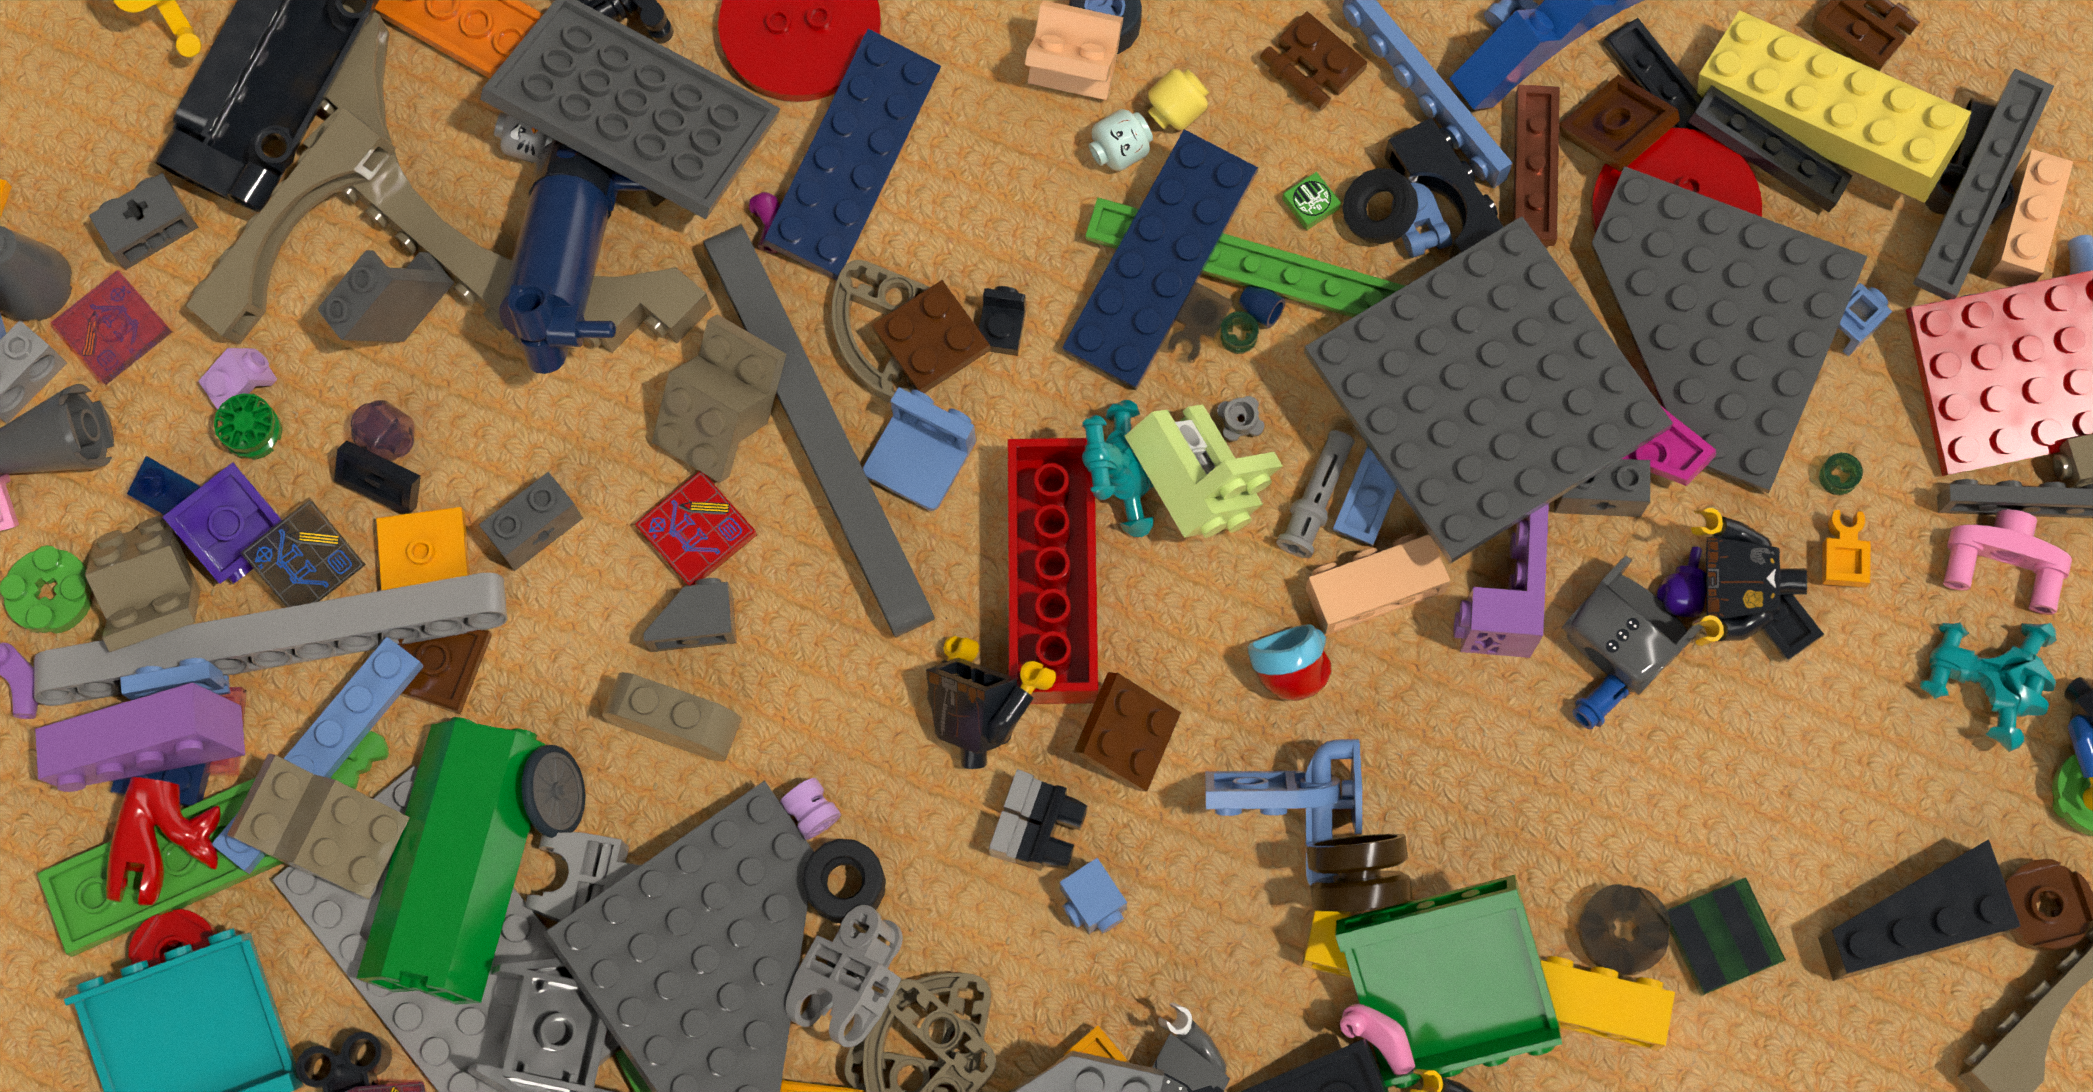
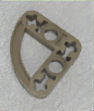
M854 260L843 267L834 289L832 322L836 341L846 365L857 380L870 392L890 403L895 394L891 381L899 382L904 373L892 357L883 374L864 357L851 331L850 314L852 301L888 315L902 306H894L886 301V294L889 290L896 287L907 290L909 293L907 303L930 287L868 261ZM861 273L865 274L868 284L879 287L877 298L874 297L873 287L860 284L858 289L853 288L850 278L858 279ZM907 379V381H908V386L910 387V389H907V388H902V389H904V390H906L907 392L910 393V392L914 389V387L912 386V384H911V383L909 382V380Z
M944 973L916 980L934 996L950 994L948 1008L953 1013L957 1012L963 1016L965 1001L963 998L958 997L960 991H967L969 984L977 985L978 993L984 995L982 1001L974 1002L972 1017L981 1016L980 1024L978 1025L967 1019L961 1020L985 1040L991 1006V990L988 983L982 977L968 973ZM916 990L910 994L904 991L900 992L898 997L901 1005L898 1009L903 1012L906 1008L918 1003L916 998L919 992ZM945 1019L941 1044L950 1042V1038L955 1032L954 1024L948 1019ZM864 1039L858 1045L850 1047L845 1063V1076L848 1083L854 1089L866 1091L865 1083H860V1076L853 1073L855 1066L863 1065ZM953 1050L946 1055L954 1059L957 1052ZM983 1051L977 1055L971 1052L961 1054L968 1062V1066L965 1069L966 1072L971 1073L975 1069H980ZM884 1052V1071H887L886 1061L895 1062L890 1071V1089L886 1088V1091L907 1092L899 1087L897 1077L904 1067L915 1066L923 1073V1083L917 1090L911 1092H920L931 1080L930 1069L940 1070L945 1063L940 1058L938 1061ZM935 1088V1092H949L946 1088Z
M912 979L900 981L881 1018L865 1039L863 1076L866 1092H887L883 1076V1054L886 1039L895 1018L945 1063L920 1092H933L941 1084H950L956 1088L957 1092H979L996 1071L997 1061L992 1048L925 986ZM914 990L919 992L916 1000L926 1012L930 1004L938 1008L926 1016L919 1029L913 1024L920 1020L917 1013L911 1008H906L903 1012L898 1009L901 1005L898 995L902 991L907 994L912 993ZM938 1019H948L955 1026V1035L946 1044H937L929 1036L930 1026ZM964 1034L971 1038L964 1046L972 1054L977 1055L981 1051L986 1053L983 1061L987 1069L983 1073L977 1069L971 1073L966 1072L965 1069L968 1066V1062L958 1051L954 1059L946 1055L958 1047Z

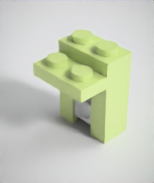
M1203 404L1188 406L1182 411L1185 417L1179 422L1173 420L1168 410L1153 411L1125 435L1127 442L1184 538L1203 534L1204 538H1208L1225 529L1233 533L1248 525L1252 521L1250 515L1263 505L1257 493L1268 487L1272 483L1270 476L1283 467L1275 452L1235 458Z

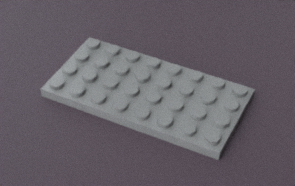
M416 766L410 768L373 799L405 815L418 768ZM393 853L370 899L363 898L330 881L302 872L292 866L287 867L272 879L438 1092H500L468 1073L469 1065L477 1063L498 1067L518 980L491 975L492 968L503 963L559 958L543 935L548 930L547 927L532 910L525 908L526 901L514 887L482 1002L455 1005L421 991L393 993L356 979ZM608 1027L599 1066L621 1049V1046Z

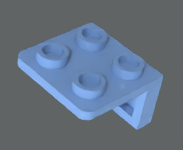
M898 387L890 401L893 417L866 461L863 471L868 480L929 511H934L939 508L976 443L975 427L971 424V419L964 413L952 408L947 412L933 405L934 401L923 392L913 389L909 393Z

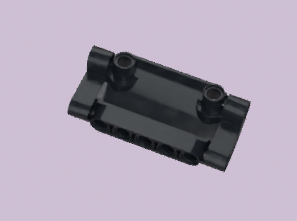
M238 0L180 102L173 118L175 125L155 158L154 163L203 190L260 213L268 203L274 188L278 185L286 168L293 163L297 148L365 25L372 20L374 9L379 0H364L366 7L359 13H351L345 10L343 4L346 0ZM271 140H279L286 144L287 149L282 156L271 158L263 153L264 146Z

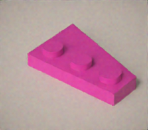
M1663 408L1673 422L1671 428L1622 459L1650 460L1651 473L1687 486L1716 456V449Z

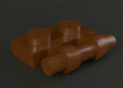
M1830 0L1816 16L1811 26L1862 63L1880 72L1906 39L1895 28L1899 27L1908 35H1911L1920 24V21L1908 14L1909 8L1900 2L1895 5L1890 0ZM1869 6L1874 11L1883 16L1885 19L1881 20L1876 15L1868 11L1865 7Z
M1308 11L1279 37L1278 45L1286 53L1280 55L1269 46L1260 55V60L1270 67L1269 73L1277 80L1283 78L1297 90L1296 96L1304 103L1311 102L1320 111L1331 100L1322 91L1324 87L1327 86L1339 96L1367 67V61ZM1300 63L1314 76L1307 78L1295 66Z

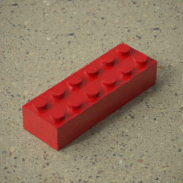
M1086 438L1008 439L1009 676L1017 678V686L1020 687L1023 684L1020 677L1021 668L1030 661L1041 663L1043 668L1054 670L1056 673V679L1052 687L1047 690L1034 689L1031 694L1034 699L1030 704H1094L1098 696L1095 496L1090 489L1093 487L1091 472L1088 471L1082 459L1085 446L1087 445Z

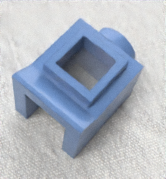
M1861 283L1854 288L1838 326L1851 339L1843 350L1848 357L1885 322L1892 312L1887 307L1888 300L1881 291L1874 287L1867 289Z

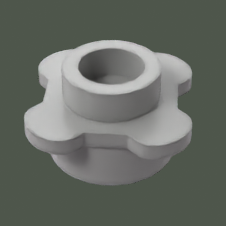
M1254 397L1236 398L1230 402L1224 401L1218 406L1217 414L1223 418L1225 426L1223 436L1228 441H1237L1240 436L1244 435L1259 436L1262 434L1264 422L1258 417L1259 403ZM1241 415L1245 418V420L1243 422H1239L1237 420V417Z

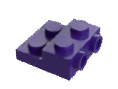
M234 462L163 516L164 520L219 584L227 578L234 584L254 568L249 561L257 556L258 548H272L273 554L279 549L281 534L278 531L282 529L286 533L290 530ZM264 548L262 551L266 553L268 549Z

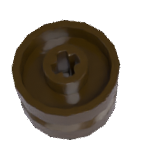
M1404 834L1358 835L1326 839L1306 844L1307 862L1310 870L1322 874H1337L1316 880L1310 885L1312 906L1315 911H1367L1407 903L1413 900L1409 875L1401 871L1380 870L1398 866L1408 859L1406 836Z

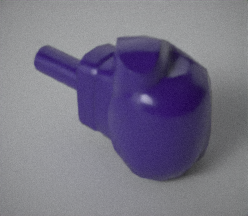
M1692 547L1688 565L1677 567L1675 573L1666 576L1658 587V600L1664 603L1666 611L1674 615L1696 617L1703 611L1706 598V573L1698 568L1702 554L1700 547Z

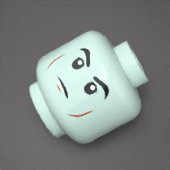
M1120 109L1093 126V142L1089 144V149L1093 158L1100 166L1106 163L1111 169L1122 171L1148 155L1150 150L1149 143L1153 141V135L1140 113L1135 112L1132 114L1129 110Z

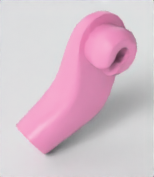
M1353 1004L1344 1010L1343 1017L1340 1020V1028L1347 1037L1360 1036L1374 1044L1383 1054L1392 1072L1396 1075L1407 1074L1415 1068L1406 1032L1397 1021L1362 1004Z

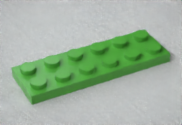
M256 777L182 809V815L190 820L215 806H219L221 811L220 821L215 831L209 836L213 843L239 812ZM155 825L156 838L164 864V881L160 896L153 906L138 905L139 886L143 873L129 871L128 884L122 902L107 900V867L112 841L37 874L65 953L73 957L139 928L143 922L156 914L162 915L166 912L182 909L284 862L266 854L249 874L216 849L218 866L216 870H213L189 855L182 846H178L170 841L160 828Z

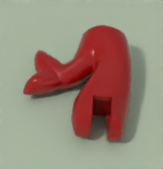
M131 777L110 846L106 881L107 900L122 902L128 884L129 871L143 873L139 886L138 905L153 906L158 900L163 887L164 864L156 838L155 825L160 828L170 841L178 846H182L189 855L216 870L218 855L209 836L219 824L221 816L220 807L215 806L188 820L181 812L179 784Z

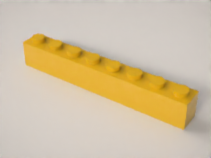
M1314 910L1301 967L1352 978L1344 952L1340 953L1335 937L1336 920L1352 916L1351 912ZM1547 956L1546 961L1541 960L1560 1028L1655 1051L1666 1046L1675 992L1663 989V982L1646 977H1636V982L1618 978L1619 972L1598 966L1591 967V972L1573 968L1574 962L1572 960L1557 956Z

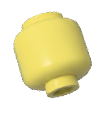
M1188 68L1184 72L1179 69H1172L1148 91V98L1153 105L1148 112L1163 129L1168 125H1172L1177 130H1184L1207 110L1208 100L1206 96L1210 92Z

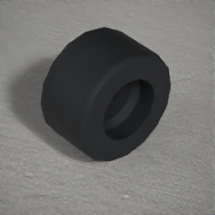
M836 839L824 843L811 854L804 868L803 885L810 904L820 916L834 923H842L847 913L860 905H869L877 910L885 895L886 878L879 858L868 846L856 840ZM841 865H851L857 868L862 876V885L859 891L849 898L834 896L829 891L827 885L831 871Z

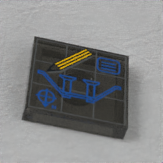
M310 497L240 550L242 556L286 607L321 601L366 565Z

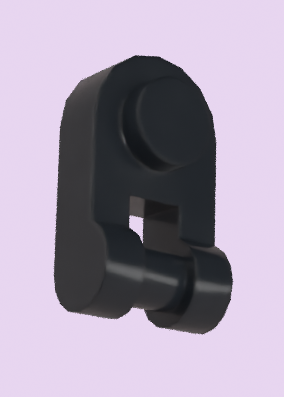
M619 0L629 14L635 10L638 12L653 41L661 44L666 43L672 38L674 33L673 27L664 9L656 0Z

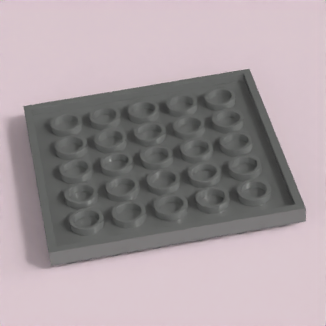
M1523 216L1304 347V354L1450 564L1663 434L1673 424Z

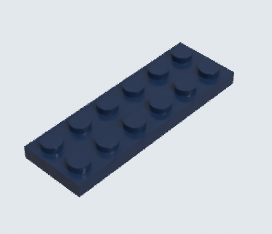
M867 29L763 240V245L837 281L934 83L941 65Z
M1184 129L1062 347L1063 351L1137 390L1258 173V167Z

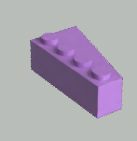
M193 682L35 729L38 779L57 786L58 790L64 792L79 791L84 789L86 785L245 755L241 705Z

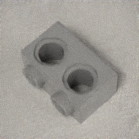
M20 320L0 340V418L6 424L67 364L50 345Z

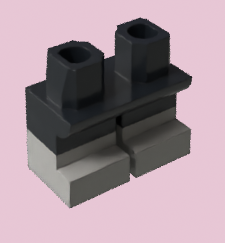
M1017 769L1004 804V811L1000 815L989 847L990 856L1042 871L1044 865L1067 870L1075 846L1072 843L1054 838L1058 823L1081 830L1088 805L1067 796L1066 787L1048 784L1035 779L1032 774Z

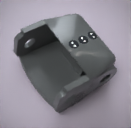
M1626 555L1562 626V629L1567 632L1569 642L1605 674L1616 676L1625 684L1623 689L1626 688L1629 692H1635L1637 695H1640L1660 672L1682 652L1703 626L1695 625L1687 631L1676 615L1666 611L1662 601L1658 600L1655 595L1643 586L1622 575L1632 562Z

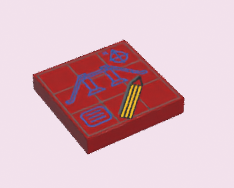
M701 471L696 473L635 523L637 529L687 586L695 585L697 580L709 576L757 536L755 529L706 474Z

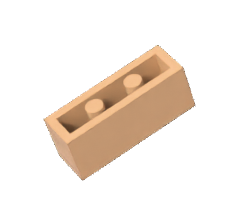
M2031 149L2016 169L2012 182L2015 197L2011 205L2004 212L1986 280L2012 287L2036 282L2043 274L2073 161Z
M1409 534L1394 541V547L1381 552H1378L1376 548L1367 549L1353 556V562L1337 567L1336 563H1328L1312 571L1313 576L1308 578L1306 592L1325 636L1445 593L1449 586L1450 578L1430 534L1418 538L1417 534Z

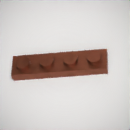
M1518 84L1515 108L1513 221L1523 216L1544 246H1555L1558 216L1560 87Z

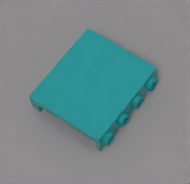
M232 928L207 937L210 946L193 952L191 944L164 953L166 962L149 968L148 962L145 960L120 969L122 978L105 983L103 976L76 985L78 994L65 998L64 1002L66 1006L75 1005L104 1092H292L304 1086L297 1075L296 1062L251 933L236 935L235 929Z

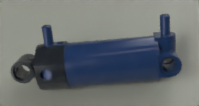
M557 140L543 147L538 156L528 192V204L499 306L501 322L506 330L520 340L529 368L540 374L552 373L563 366L569 347H581L584 338H613L615 336L616 326L613 321H585L584 314L607 221L614 210L618 191L649 190Z

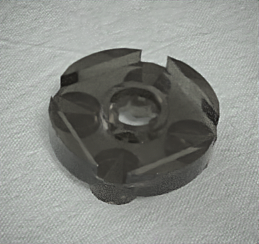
M1623 884L1607 886L1594 894L1583 907L1580 919L1577 922V932L1584 953L1596 966L1619 972L1618 977L1637 975L1657 964L1667 951L1670 937L1669 928H1671L1669 914L1658 897L1647 889L1635 888L1629 885L1622 886ZM1619 918L1623 923L1629 920L1634 923L1635 928L1631 931L1634 937L1633 941L1628 942L1625 938L1618 939L1615 936L1614 931L1617 928L1614 921Z

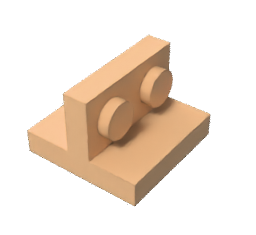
M1043 0L1040 4L1035 37L1028 47L1025 65L1030 66L1028 83L1108 100L1124 17Z

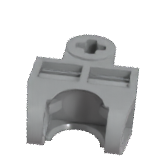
M582 832L557 833V836L554 838L542 835L539 848L562 856V860H565L568 864V878L562 887L552 892H544L543 896L527 895L525 908L543 917L560 922L641 865L626 863L629 846L622 839Z
M860 905L853 908L844 917L833 942L817 935L796 972L787 996L786 1013L791 1021L800 1026L808 1027L813 1025L821 1015L825 1016L832 1008L830 1013L832 1018L829 1025V1035L832 1041L843 1047H853L862 1042L881 1018L902 979L888 969L902 945L903 935L900 927L890 920H882L879 912L873 907ZM855 923L866 932L861 933L853 927V924ZM877 937H883L885 940L890 942V945L887 946L885 943L877 939ZM818 956L828 961L827 965L815 960V958ZM875 986L884 990V992L881 994L871 988ZM812 995L807 1009L800 1015L802 1002L807 996ZM854 1016L853 1027L851 1031L844 1036L845 1027Z

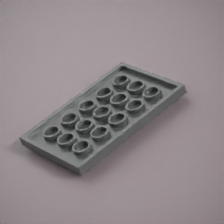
M555 0L485 84L480 100L704 219L708 218L777 120L780 111L779 107L578 0Z

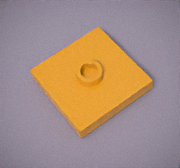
M462 507L376 518L381 591L470 575L465 510Z

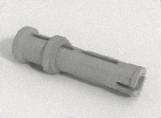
M1336 430L1329 432L1326 444L1313 470L1302 499L1296 500L1290 508L1292 514L1285 533L1280 534L1276 541L1277 545L1289 554L1301 558H1311L1315 549L1312 546L1320 526H1325L1328 520V512L1325 508L1339 479L1348 454L1355 443L1354 439L1346 433Z

